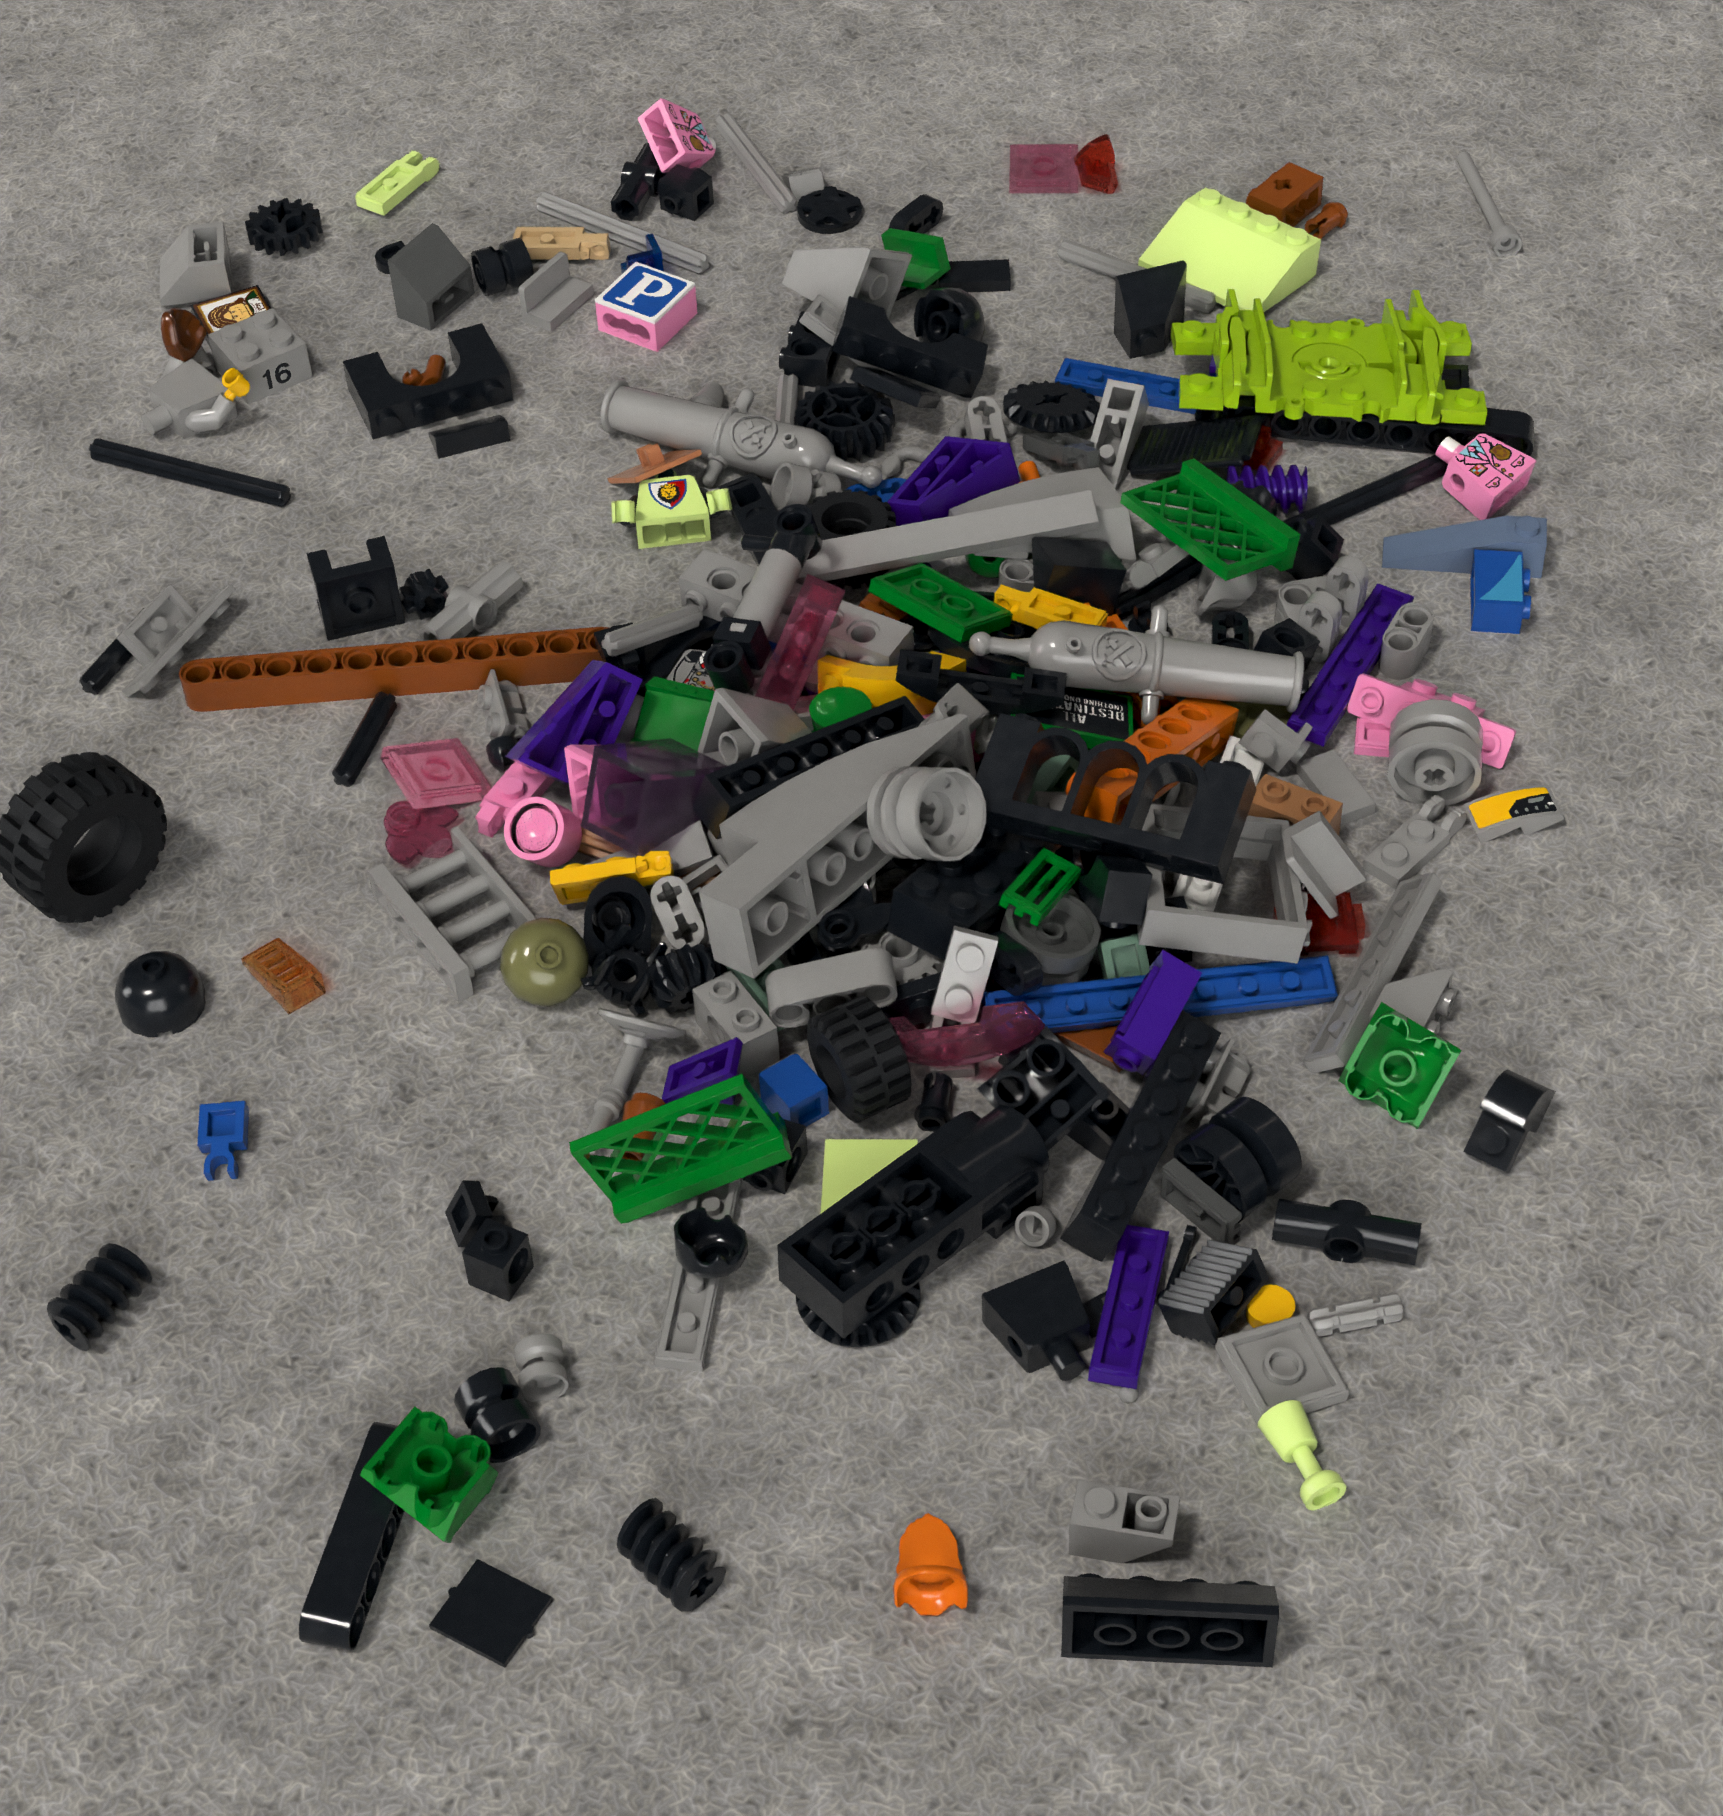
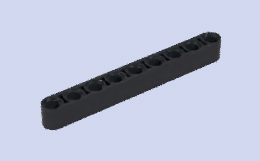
M1247 395L1239 396L1238 409L1223 406V411L1195 409V421L1262 414L1265 416L1259 435L1432 454L1436 453L1441 442L1448 436L1465 446L1478 434H1487L1528 456L1532 455L1534 446V421L1532 417L1527 413L1512 410L1487 408L1485 425L1441 423V420L1439 424L1433 425L1418 423L1416 418L1415 421L1387 420L1380 423L1379 417L1374 414L1362 415V421L1358 422L1353 418L1312 416L1305 411L1301 419L1292 420L1285 417L1284 410L1277 413L1255 412L1254 396Z

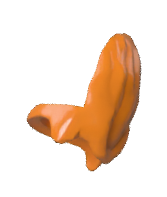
M927 1513L922 1518H917L915 1522L910 1523L905 1533L901 1536L899 1562L896 1567L897 1576L893 1585L894 1602L897 1608L907 1603L922 1616H939L953 1605L961 1609L967 1607L969 1585L959 1561L956 1538L943 1520Z

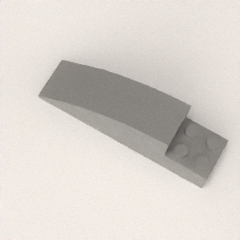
M960 713L859 746L782 783L719 824L728 868L699 891L714 961L754 979L819 923L826 913L834 910L888 863L893 856L884 853L876 845L867 825V802L872 787L882 774L893 767L902 766L928 768L956 767L970 773L975 779L976 770L968 716Z

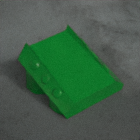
M653 677L645 684L646 693L634 738L630 742L631 745H646L673 758L674 766L682 768L691 757L697 754L715 691Z
M1381 1002L1338 1081L1345 1085L1350 1095L1360 1100H1370L1387 1110L1392 1118L1402 1123H1408L1418 1129L1459 1056L1461 1049Z
M414 1406L363 1467L360 1476L443 1542L451 1543L455 1533L485 1495L489 1494L499 1472L489 1465L491 1451L490 1446L485 1440L476 1435H464L456 1439L448 1432V1424L443 1417L434 1412H422Z

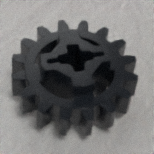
M288 198L277 201V203L271 200L268 207L263 205L257 206L258 213L250 212V220L245 221L249 244L255 245L256 251L265 249L267 255H271L275 251H279L280 256H284L288 251L298 254V248H311L310 241H319V234L323 233L319 210L313 209L311 202L303 205L302 199H297L293 203H289Z

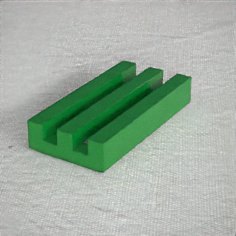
M1043 848L1001 896L999 906L1005 909L1010 905L1015 906V915L1022 918L1026 913L1031 916L1029 923L1037 927L1075 884L1082 869ZM1047 863L1053 865L1026 897L1019 895ZM1062 871L1066 872L1039 905L1035 904Z

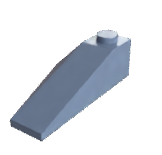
M1501 516L1384 537L1382 568L1471 574L1474 549L1523 552V568L1530 569V578H1541L1547 547V518Z

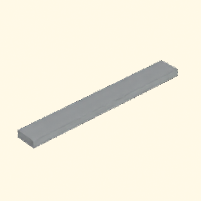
M1085 490L822 540L821 550L817 555L806 560L795 583L801 585L814 584L1032 542L1034 537L1057 538L1099 530V519L1092 491Z

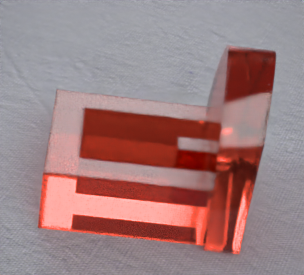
M1104 134L1085 145L1074 157V162L1078 168L1081 186L1113 194L1118 186L1114 167L1115 154L1109 135Z

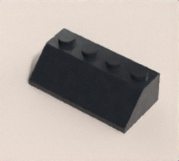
M1091 1573L1081 1574L1077 1577L1064 1576L1061 1657L1273 1668L1279 1621V1603L1275 1586L1260 1585L1253 1581L1223 1584L1208 1583L1197 1578L1185 1579L1180 1582L1159 1581L1147 1576H1135L1130 1579L1103 1578Z

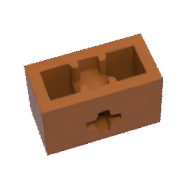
M1288 162L1257 188L1252 189L1246 198V204L1252 209L1266 215L1275 216L1279 221L1294 227L1321 205L1324 177Z

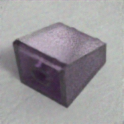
M671 738L594 746L581 827L636 856L645 855L700 819L692 807L704 776L727 765Z

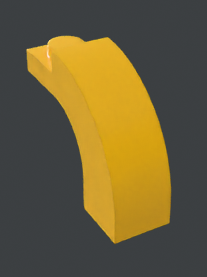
M935 651L929 652L942 655L940 669L966 672V659ZM825 655L818 660V694L834 687L854 688L868 696L872 703V709L906 696L921 715L933 713V709L937 704L896 681L898 665H865L830 655Z

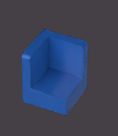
M792 1054L758 1073L761 1099L772 1114L778 1112L783 1119L806 1127L829 1114L828 1086L798 1054Z

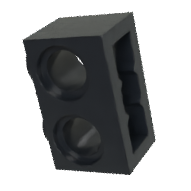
M801 311L796 325L790 326L787 347L781 348L779 368L784 370V374L788 376L796 375L798 385L809 387L820 385L826 387L829 381H831L841 354L832 352L833 346L799 322L805 311Z

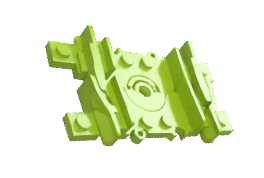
M1227 289L1225 309L1223 313L1216 315V323H1201L1196 320L1172 323L1171 340L1175 355L1213 354L1216 365V377L1202 373L1180 375L1179 408L1223 411V406L1238 409L1239 396L1247 395L1254 396L1255 412L1277 413L1284 410L1285 417L1292 420L1301 419L1304 411L1312 416L1353 418L1358 422L1362 421V415L1364 414L1378 416L1380 423L1387 420L1415 421L1416 418L1418 423L1433 425L1439 424L1440 420L1441 423L1485 425L1487 417L1484 391H1476L1470 388L1449 390L1446 389L1445 380L1441 379L1445 356H1470L1472 342L1466 324L1454 321L1439 323L1425 308L1419 290H1412L1408 310L1410 320H1406L1403 310L1394 309L1391 299H1385L1382 322L1373 323L1368 327H1364V321L1356 318L1349 319L1347 322L1334 321L1332 323L1290 320L1289 327H1277L1273 324V320L1266 322L1260 298H1254L1253 310H1239L1234 289Z

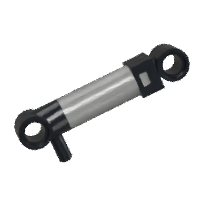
M792 504L781 509L774 517L773 524L776 530L774 537L745 534L742 537L741 547L743 550L764 552L765 554L733 617H723L713 636L715 644L704 654V666L714 689L726 688L746 694L753 687L754 676L751 669H762L772 649L768 637L806 560L817 555L822 547L823 542L811 510L807 506Z

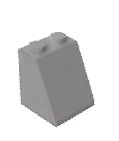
M869 247L794 250L786 266V274L782 285L811 301H814L819 294L841 311L844 310L847 300L851 296L883 307L889 319L912 255L907 252Z
M718 688L714 692L696 755L710 772H714L810 734L812 731L787 704L726 688Z

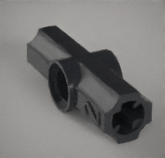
M649 143L644 144L634 162L627 161L623 166L621 184L611 200V211L616 213L621 220L632 221L635 216L640 215L650 196H658V181L663 177L664 173L661 172Z
M1279 1198L1272 1240L1320 1248L1329 1259L1341 1262L1343 1258L1342 1262L1345 1263L1359 1262L1365 1256L1415 1265L1422 1223L1372 1215L1365 1205L1353 1200L1335 1201L1330 1207Z

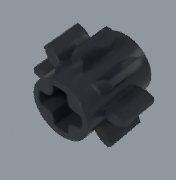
M427 569L425 572L411 573L406 579L404 586L399 588L404 596L401 603L408 614L416 612L420 620L425 617H435L445 608V602L448 597L446 590L449 586L442 575L434 577L430 569Z

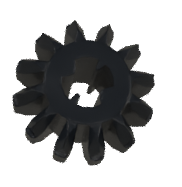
M685 944L680 949L674 950L671 948L670 953L658 956L656 963L651 964L647 968L651 978L649 990L659 1008H665L667 1012H675L679 1009L686 1012L694 1007L692 989L722 975L721 971L723 969L719 962L714 961L712 949H706L704 944H697L693 947Z

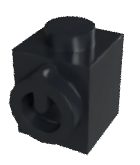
M677 164L658 181L660 209L670 214L696 221L714 204L712 176L700 168L694 167L690 169Z
M1320 514L1308 520H1305L1303 517L1294 519L1288 526L1301 535L1293 568L1285 571L1289 572L1296 580L1325 575L1337 562L1344 539Z

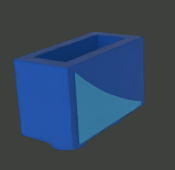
M1474 549L1470 575L1471 631L1520 634L1522 619H1529L1531 610V595H1524V592L1528 593L1530 569L1523 568V552Z

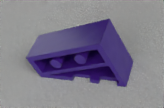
M945 436L887 501L891 506V511L895 513L896 526L948 517L949 509L987 493L1019 483L1020 477L1010 443Z
M592 660L505 757L569 786L564 748L571 744L614 745L643 679L608 662Z

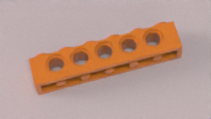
M1186 697L1184 700L1178 701L1162 715H1157L1152 722L1143 728L1137 729L1133 735L1124 741L1136 746L1144 755L1147 764L1155 758L1167 754H1183L1194 759L1202 767L1208 760L1210 761L1225 750L1230 735L1233 736L1239 709L1219 700ZM1117 768L1101 776L1094 787L1084 817L1121 825L1138 778V773L1128 768ZM1076 772L1073 773L1067 783L1066 795L1069 793ZM1176 781L1162 787L1156 793L1152 802L1180 782Z

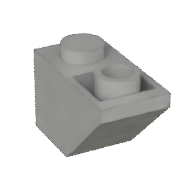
M1443 968L1386 983L1369 1014L1368 1024L1380 1003L1383 1002L1438 1035L1440 1029L1438 1019L1440 1015L1449 1016L1456 999L1457 992L1451 990L1453 971Z
M1078 1480L1069 1527V1555L1125 1563L1173 1546L1180 1496Z

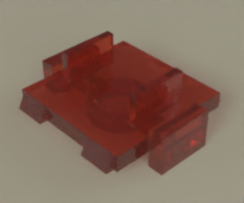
M1350 892L1341 893L1336 896L1339 915L1330 919L1311 894H1307L1306 919L1312 920L1309 932L1311 942L1309 946H1303L1300 956L1308 955V952L1322 951L1356 954L1359 948L1358 939H1364L1366 927L1362 903L1353 904L1352 907ZM1274 907L1273 919L1277 920L1276 909Z

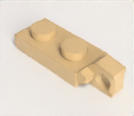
M517 227L513 239H522L531 260H551L559 252L566 253L568 261L580 259L605 260L609 259L611 252L608 233H587L584 227Z

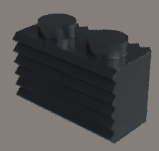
M1207 1239V1245L1202 1246L1201 1252H1197L1191 1258L1189 1265H1186L1185 1272L1181 1271L1180 1278H1175V1283L1170 1284L1162 1297H1159L1158 1305L1173 1334L1177 1336L1179 1334L1183 1338L1187 1336L1190 1340L1194 1338L1198 1342L1202 1340L1206 1344L1210 1342L1212 1345H1215L1218 1338L1223 1336L1268 1281L1269 1276L1257 1249Z

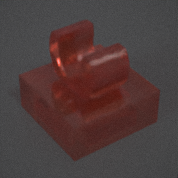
M1262 425L1250 460L1244 461L1243 467L1249 465L1251 469L1257 471L1260 465H1265L1269 471L1281 455L1283 442L1271 438L1272 429L1270 427Z

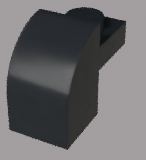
M1508 1069L1503 1071L1489 1089L1480 1106L1483 1111L1463 1152L1509 1173L1528 1132H1537L1556 1091Z

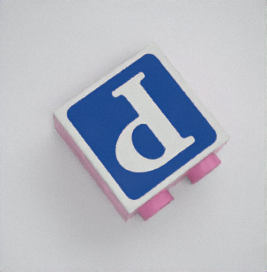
M639 262L632 264L595 299L599 331L656 352L698 313L694 282Z

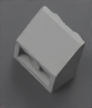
M224 222L188 225L161 256V306L202 302L232 293L231 254Z

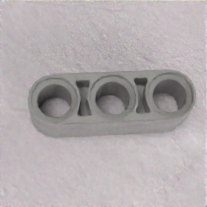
M869 948L780 968L768 974L765 979L769 1018L775 1026L781 1028L807 1025L810 1018L858 996L868 997L879 1008L890 1005L897 998L892 955L880 948Z

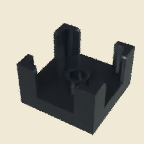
M385 536L366 541L371 560L334 569L331 567L326 550L307 553L318 597L316 599L328 641L405 623L395 567Z

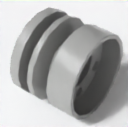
M893 767L879 777L871 789L867 802V825L873 841L884 853L900 859L960 860L974 850L982 838L986 824V801L980 785L970 773L956 767Z

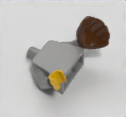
M172 308L164 312L161 317L162 339L170 357L163 374L149 390L153 409L142 414L141 419L150 434H155L169 427L179 436L186 439L201 432L218 430L225 422L237 418L235 406L237 402L235 398L236 396H245L250 390V384L243 377V374L235 368L228 369L224 373L222 381H220L193 360L205 339L207 329L201 325L200 319L191 312L181 308Z

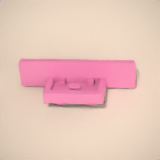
M1364 673L1358 676L1347 706L1348 713L1386 724L1383 726L1390 728L1391 722L1398 712L1413 703L1430 699L1455 702L1467 707L1480 721L1483 729L1482 763L1498 769L1504 766L1516 735V730L1484 718L1485 709L1476 707L1477 701L1459 693H1453L1452 697L1436 692L1438 687L1435 684L1421 679H1414L1413 683L1407 681L1403 685L1397 686Z

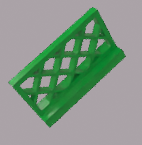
M1194 458L1182 462L1180 474L1122 493L1120 501L1122 505L1225 581L1269 565L1274 566L1280 572L1293 568L1301 534ZM1143 501L1160 503V505L1144 503ZM1165 504L1187 508V510L1165 506ZM1167 519H1169V520H1175V521H1181V522H1186V525H1185V524H1180V523L1170 522V521H1168ZM1191 523L1214 527V529L1191 526ZM1194 539L1211 541L1212 544L1197 542ZM1218 543L1240 546V549L1221 546ZM1220 558H1222V559H1228V560H1234V561H1238V562H1235V563H1232V564H1229V565H1228L1227 563H1225V562H1224L1223 560H1221Z
M743 1073L569 1142L572 1156L612 1202L614 1216L621 1224L629 1223L792 1158L785 1121L778 1112L771 1113ZM738 1093L743 1097L739 1106L720 1103L721 1100ZM688 1113L699 1115L696 1123L677 1121L678 1117ZM711 1117L731 1119L727 1127L708 1125ZM743 1121H750V1123L741 1126ZM643 1131L656 1132L653 1140L633 1138V1136ZM668 1134L688 1136L684 1144L664 1142ZM700 1138H706V1139H707V1140H705V1141H702V1142L698 1143V1141H699ZM600 1148L614 1149L610 1157L590 1154V1152ZM625 1151L645 1153L641 1161L622 1159ZM657 1155H663V1156H664V1157H662V1158H659V1159L655 1160V1158H656ZM614 1172H621V1173H622V1174H619V1175H617V1176L612 1177V1175L614 1174Z

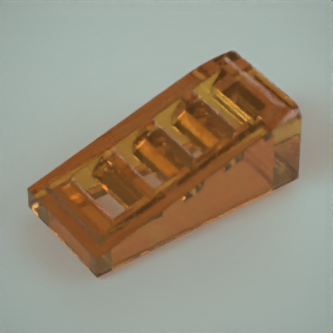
M280 938L272 940L241 958L242 964L288 1014L326 993L322 974L308 960ZM277 952L276 955H274V956L270 957L269 959H267V960L263 961L262 963H260L262 960L268 958L269 956H271V955H273V954H275V953ZM285 960L284 962L280 963L279 965H277V966H275V967H273L272 969L269 970V968H271L272 966H274V965L278 964L279 962Z

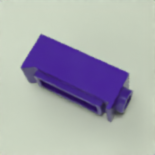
M1162 950L1150 965L1149 972L1144 977L1110 1040L1111 1042L1103 1052L1111 1056L1114 1063L1120 1068L1143 1075L1156 1060L1202 972Z

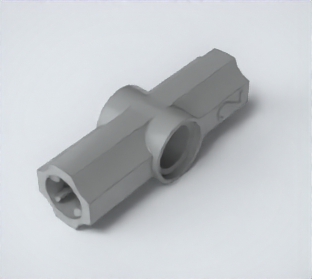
M501 561L470 587L465 585L454 587L446 599L445 608L419 629L420 640L464 638L473 629L479 632L485 631L494 623L498 608L523 587L522 577L515 571L513 565Z

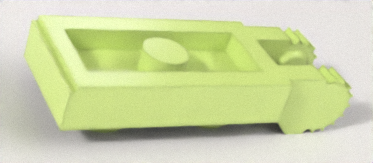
M416 151L409 152L400 160L392 163L356 193L357 206L385 216L425 181L428 182L438 173L440 168L439 160L428 157L422 161V154Z

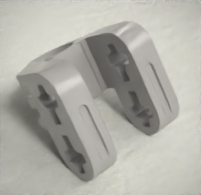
M1342 556L1326 576L1290 581L1280 586L1277 595L1274 624L1276 625L1291 618L1315 638L1317 636L1320 643L1311 660L1320 663L1328 658L1337 644L1340 625L1349 627L1364 606L1369 580V571L1366 565L1354 556Z

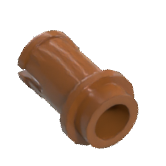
M1339 202L1327 203L1323 206L1321 213L1306 222L1305 231L1310 234L1315 229H1318L1319 231L1313 234V236L1322 239L1335 227H1343L1348 217L1345 206Z

